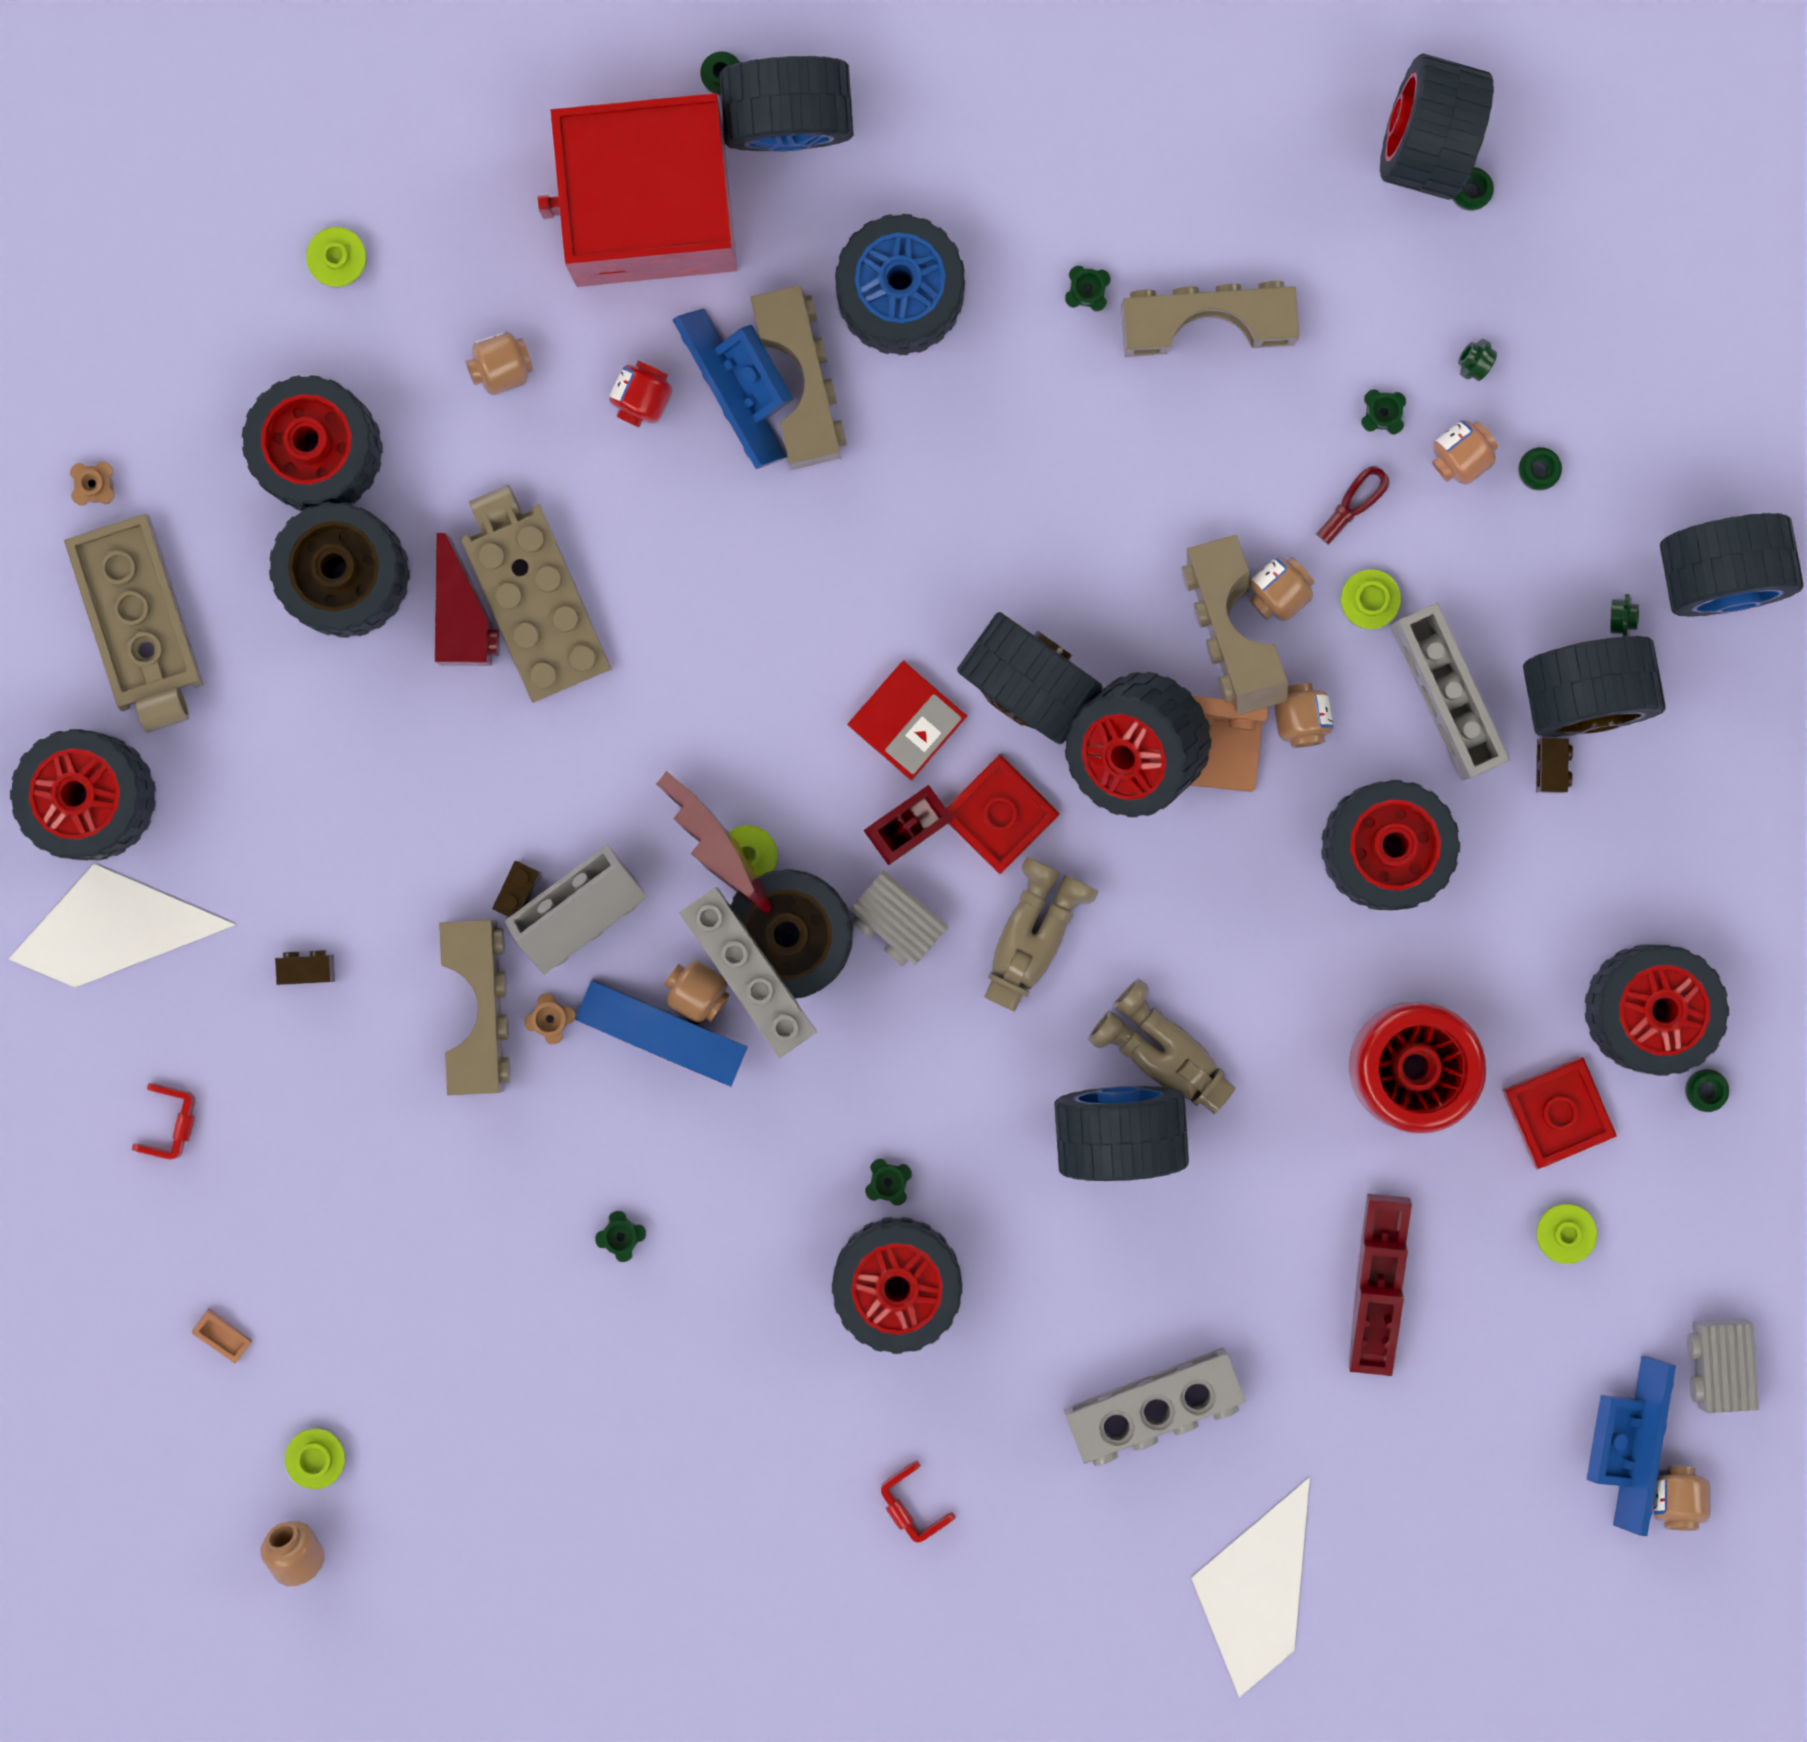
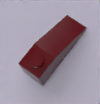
M436 533L435 662L441 666H492V656H499V630H493V623L451 537L446 533Z

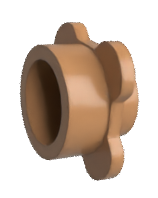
M99 462L96 466H85L82 463H77L71 468L70 475L74 479L75 488L71 498L76 504L84 506L88 502L109 504L114 499L115 494L111 479L113 468L106 462ZM90 480L96 481L95 487H89Z
M546 993L539 996L538 1006L532 1014L525 1017L524 1023L529 1031H536L540 1035L545 1036L547 1043L557 1044L562 1040V1032L567 1024L575 1021L576 1014L572 1007H563L555 1001V997L552 994ZM548 1015H552L554 1017V1021L552 1023H548L546 1021V1017Z

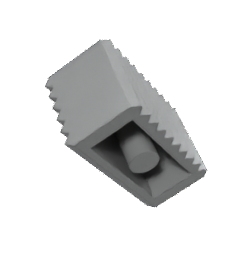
M884 870L850 908L856 914L852 923L869 938L877 933L889 944L884 948V951L901 966H904L908 960L915 966L948 929V926Z
M1746 1319L1693 1322L1694 1332L1687 1335L1688 1354L1690 1359H1695L1696 1376H1691L1690 1393L1693 1402H1697L1698 1407L1707 1413L1759 1410L1754 1323Z

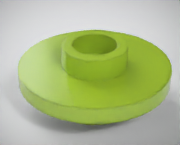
M330 227L318 232L311 239L306 251V262L309 271L316 280L326 286L340 288L354 283L362 275L366 267L367 253L363 242L354 232L342 227Z
M1367 569L1355 573L1346 581L1341 591L1340 604L1345 617L1352 624L1362 629L1372 630L1387 625L1395 618L1400 608L1401 594L1397 583L1388 574L1380 570Z
M744 825L729 831L740 845L758 877L775 869L778 860L777 846L773 838L765 830L757 826Z
M1558 1204L1549 1208L1539 1219L1536 1228V1239L1540 1250L1549 1259L1560 1264H1574L1584 1260L1594 1249L1597 1241V1228L1591 1215L1583 1208L1573 1204Z
M311 1428L300 1432L290 1441L285 1452V1467L289 1476L295 1483L307 1489H321L331 1485L339 1478L345 1467L346 1454L343 1444L336 1435L325 1429Z

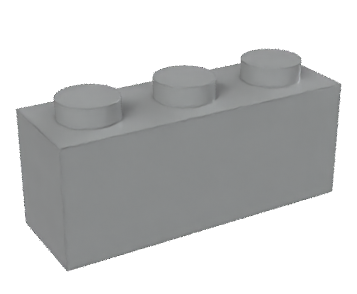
M606 844L504 922L516 944L545 975L554 967L563 964L570 955L586 943L598 938L606 928L622 916L635 910L638 904L648 897L634 875L611 847Z

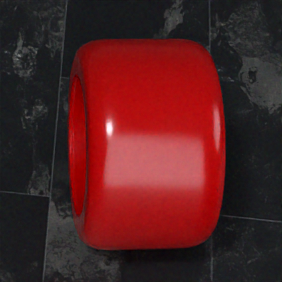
M1404 1002L1384 1008L1373 1015L1362 1026L1351 1047L1349 1075L1356 1097L1374 1118L1400 1131L1426 1134L1453 1126L1473 1109L1484 1088L1486 1058L1477 1034L1458 1014L1435 1004ZM1417 1054L1423 1061V1070L1417 1077L1408 1078L1403 1071V1063L1408 1056Z

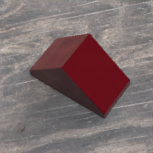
M927 785L863 831L889 866L954 819L930 785Z

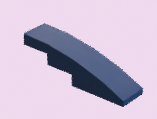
M591 980L575 1020L730 1087L733 1085L748 1049L747 1045L717 1034L708 1028L694 1024L671 1014L669 1011L594 980Z

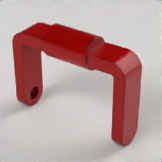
M148 1083L147 1090L184 1099L181 1113L178 1112L172 1135L174 1139L170 1152L133 1143L131 1150L168 1160L179 1158L183 1152L185 1141L189 1142L195 1119V1116L192 1115L195 1097L190 1092Z
M918 1460L883 1482L881 1494L888 1504L885 1509L899 1530L905 1529L914 1542L920 1543L951 1523L956 1516L953 1512H950L919 1533L912 1523L914 1521L900 1499L894 1497L890 1488L919 1469L921 1464Z

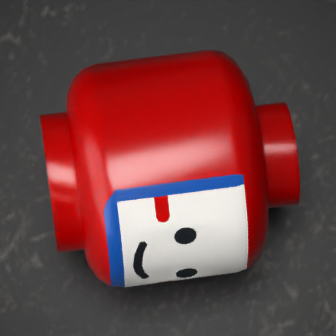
M637 360L635 366H624L609 395L611 404L619 409L616 417L638 428L642 421L648 423L658 422L672 394V386L666 381L668 374Z

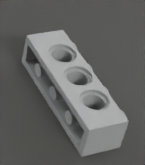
M1438 602L1391 624L1390 626L1461 780L1470 779L1509 761L1507 752Z
M713 888L679 912L779 1058L818 1032L719 888Z
M1224 1348L1067 1407L1064 1409L1084 1464L1093 1461L1094 1466H1099L1118 1458L1117 1451L1133 1446L1135 1451L1148 1448L1158 1442L1157 1436L1173 1430L1175 1435L1192 1431L1199 1426L1197 1421L1211 1415L1214 1416L1215 1420L1229 1417L1239 1411L1237 1405L1245 1403L1246 1400L1228 1353ZM1193 1384H1202L1207 1387L1205 1400L1195 1405L1186 1402L1185 1392L1187 1388ZM1154 1399H1160L1167 1403L1166 1414L1157 1420L1149 1419L1144 1415L1145 1406ZM1112 1415H1121L1127 1419V1427L1119 1435H1110L1104 1430L1105 1421Z

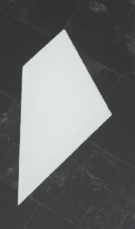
M93 864L11 955L9 960L76 988L236 924L97 864Z
M1310 1477L1191 1577L1239 1698L1295 1651Z

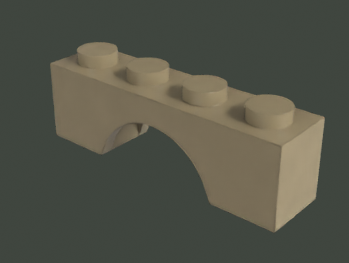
M1283 281L1262 282L1258 284V289L1242 290L1241 284H1223L1216 286V292L1199 293L1198 287H1180L1173 290V295L1156 296L1155 290H1137L1130 293V298H1124L1121 304L1124 357L1167 354L1174 336L1183 326L1196 319L1206 317L1223 319L1235 325L1245 335L1251 348L1294 346L1299 339L1296 286L1284 287Z
M801 285L751 296L758 332L763 346L778 349L789 355L799 365L805 379L801 401L796 409L780 422L791 470L841 459L839 447L845 446L847 443L841 420L833 422L829 405L837 404L832 379L823 380L819 364L827 362L822 337L813 339L809 323L817 321L812 295L803 297Z
M1237 535L1187 548V565L1181 567L1187 590H1195L1199 601L1194 603L1200 628L1208 627L1211 638L1206 640V645L1213 665L1218 663L1221 665L1224 675L1219 677V684L1225 702L1232 700L1237 715L1288 701V681L1275 644L1259 643L1244 637L1234 628L1228 617L1238 599L1249 592V569Z
M497 920L440 922L441 966L459 973L468 981L475 993L478 1005L476 1023L470 1035L460 1045L445 1052L447 1095L503 1092L504 1083H510L511 1081L510 1058L503 1057L502 1040L509 1039L508 1015L501 1014L500 997L507 996V978L505 971H499L498 954L505 953L504 929H497Z

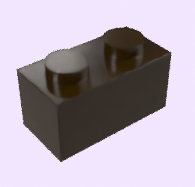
M1569 738L1537 739L1536 793L1568 792V787L1572 786L1573 777L1572 772L1568 771V764L1573 757V746L1569 745Z
M514 861L492 909L508 917L512 916L528 903L542 872L519 861Z
M326 950L309 951L310 956L299 957V952H283V958H275L276 985L335 982L334 955H326Z

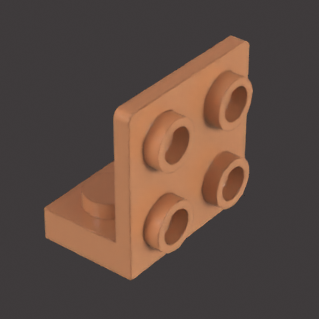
M1192 696L1200 703L1204 710V716L1209 722V734L1212 741L1207 765L1201 770V775L1190 786L1245 792L1254 791L1256 788L1262 724L1267 721L1268 707L1237 715L1232 700L1225 702L1224 699Z

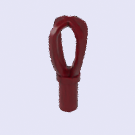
M1371 466L1363 470L1348 488L1341 505L1339 504L1335 508L1336 512L1316 535L1329 545L1343 528L1354 519V516L1367 510L1386 492L1389 486L1388 475L1377 466ZM1372 474L1377 475L1380 478V485L1376 491L1359 506L1349 509L1353 496L1366 478Z

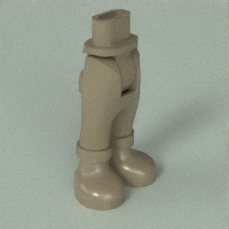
M1028 856L1022 864V871L1028 878V890H1023L1019 898L1020 901L1009 917L999 938L994 953L993 972H990L988 978L992 981L984 996L988 1000L1014 1012L1022 996L1028 997L1029 989L1042 978L1060 947L1067 924L1070 923L1074 915L1071 911L1078 904L1094 902L1099 892L1064 874L1053 904H1050L1047 915L1037 933L1033 934L1032 930L1037 917L1046 903L1045 898L1061 872Z
M1136 979L1115 1001L1113 1007L1136 1022L1142 1031L1148 1033L1163 1046L1164 1052L1157 1050L1136 1031L1130 1030L1111 1010L1102 1017L1088 1040L1097 1048H1103L1108 1044L1120 1046L1119 1051L1126 1057L1129 1056L1144 1073L1162 1087L1180 1090L1184 1093L1185 1098L1191 1100L1195 1106L1201 1103L1213 1114H1216L1233 1094L1236 1087L1222 1077L1224 1071L1217 1068L1209 1053L1199 1042L1181 1027L1162 1016V1013L1155 1007L1150 1009L1146 1001L1149 988L1142 980Z

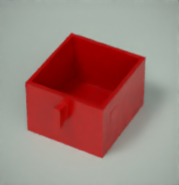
M717 93L550 109L558 196H537L538 208L543 219L554 218V215H560L565 265L576 287L737 271L723 120Z

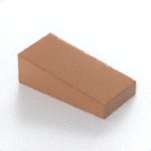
M208 1308L191 1332L235 1364L252 1342L250 1338L210 1308Z

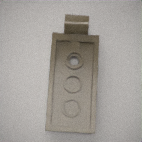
M509 484L470 500L469 504L482 532L473 536L467 534L460 537L532 703L611 670L612 668L541 505L537 504L531 507V511L522 514ZM518 559H523L528 563L529 569L524 576H517L512 570L513 563Z
M142 514L65 539L64 543L119 710L122 712L131 709L130 705L135 703L139 720L147 733L189 720L188 706L180 688L189 685L197 688L204 684L150 516ZM145 642H150L154 646V654L149 658H143L139 652L140 646Z

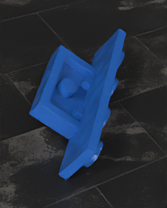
M705 309L675 317L673 322L681 335L682 341L692 354L702 372L704 380L711 388L723 410L725 418L731 424L743 446L745 454L750 458L755 469L785 459L787 455L767 419L791 402L793 398L753 326L742 327L725 341H722Z
M1641 1356L1634 1398L1609 1395L1600 1396L1586 1479L1597 1484L1619 1486L1613 1526L1640 1536H1648L1676 1369L1674 1364L1646 1356Z

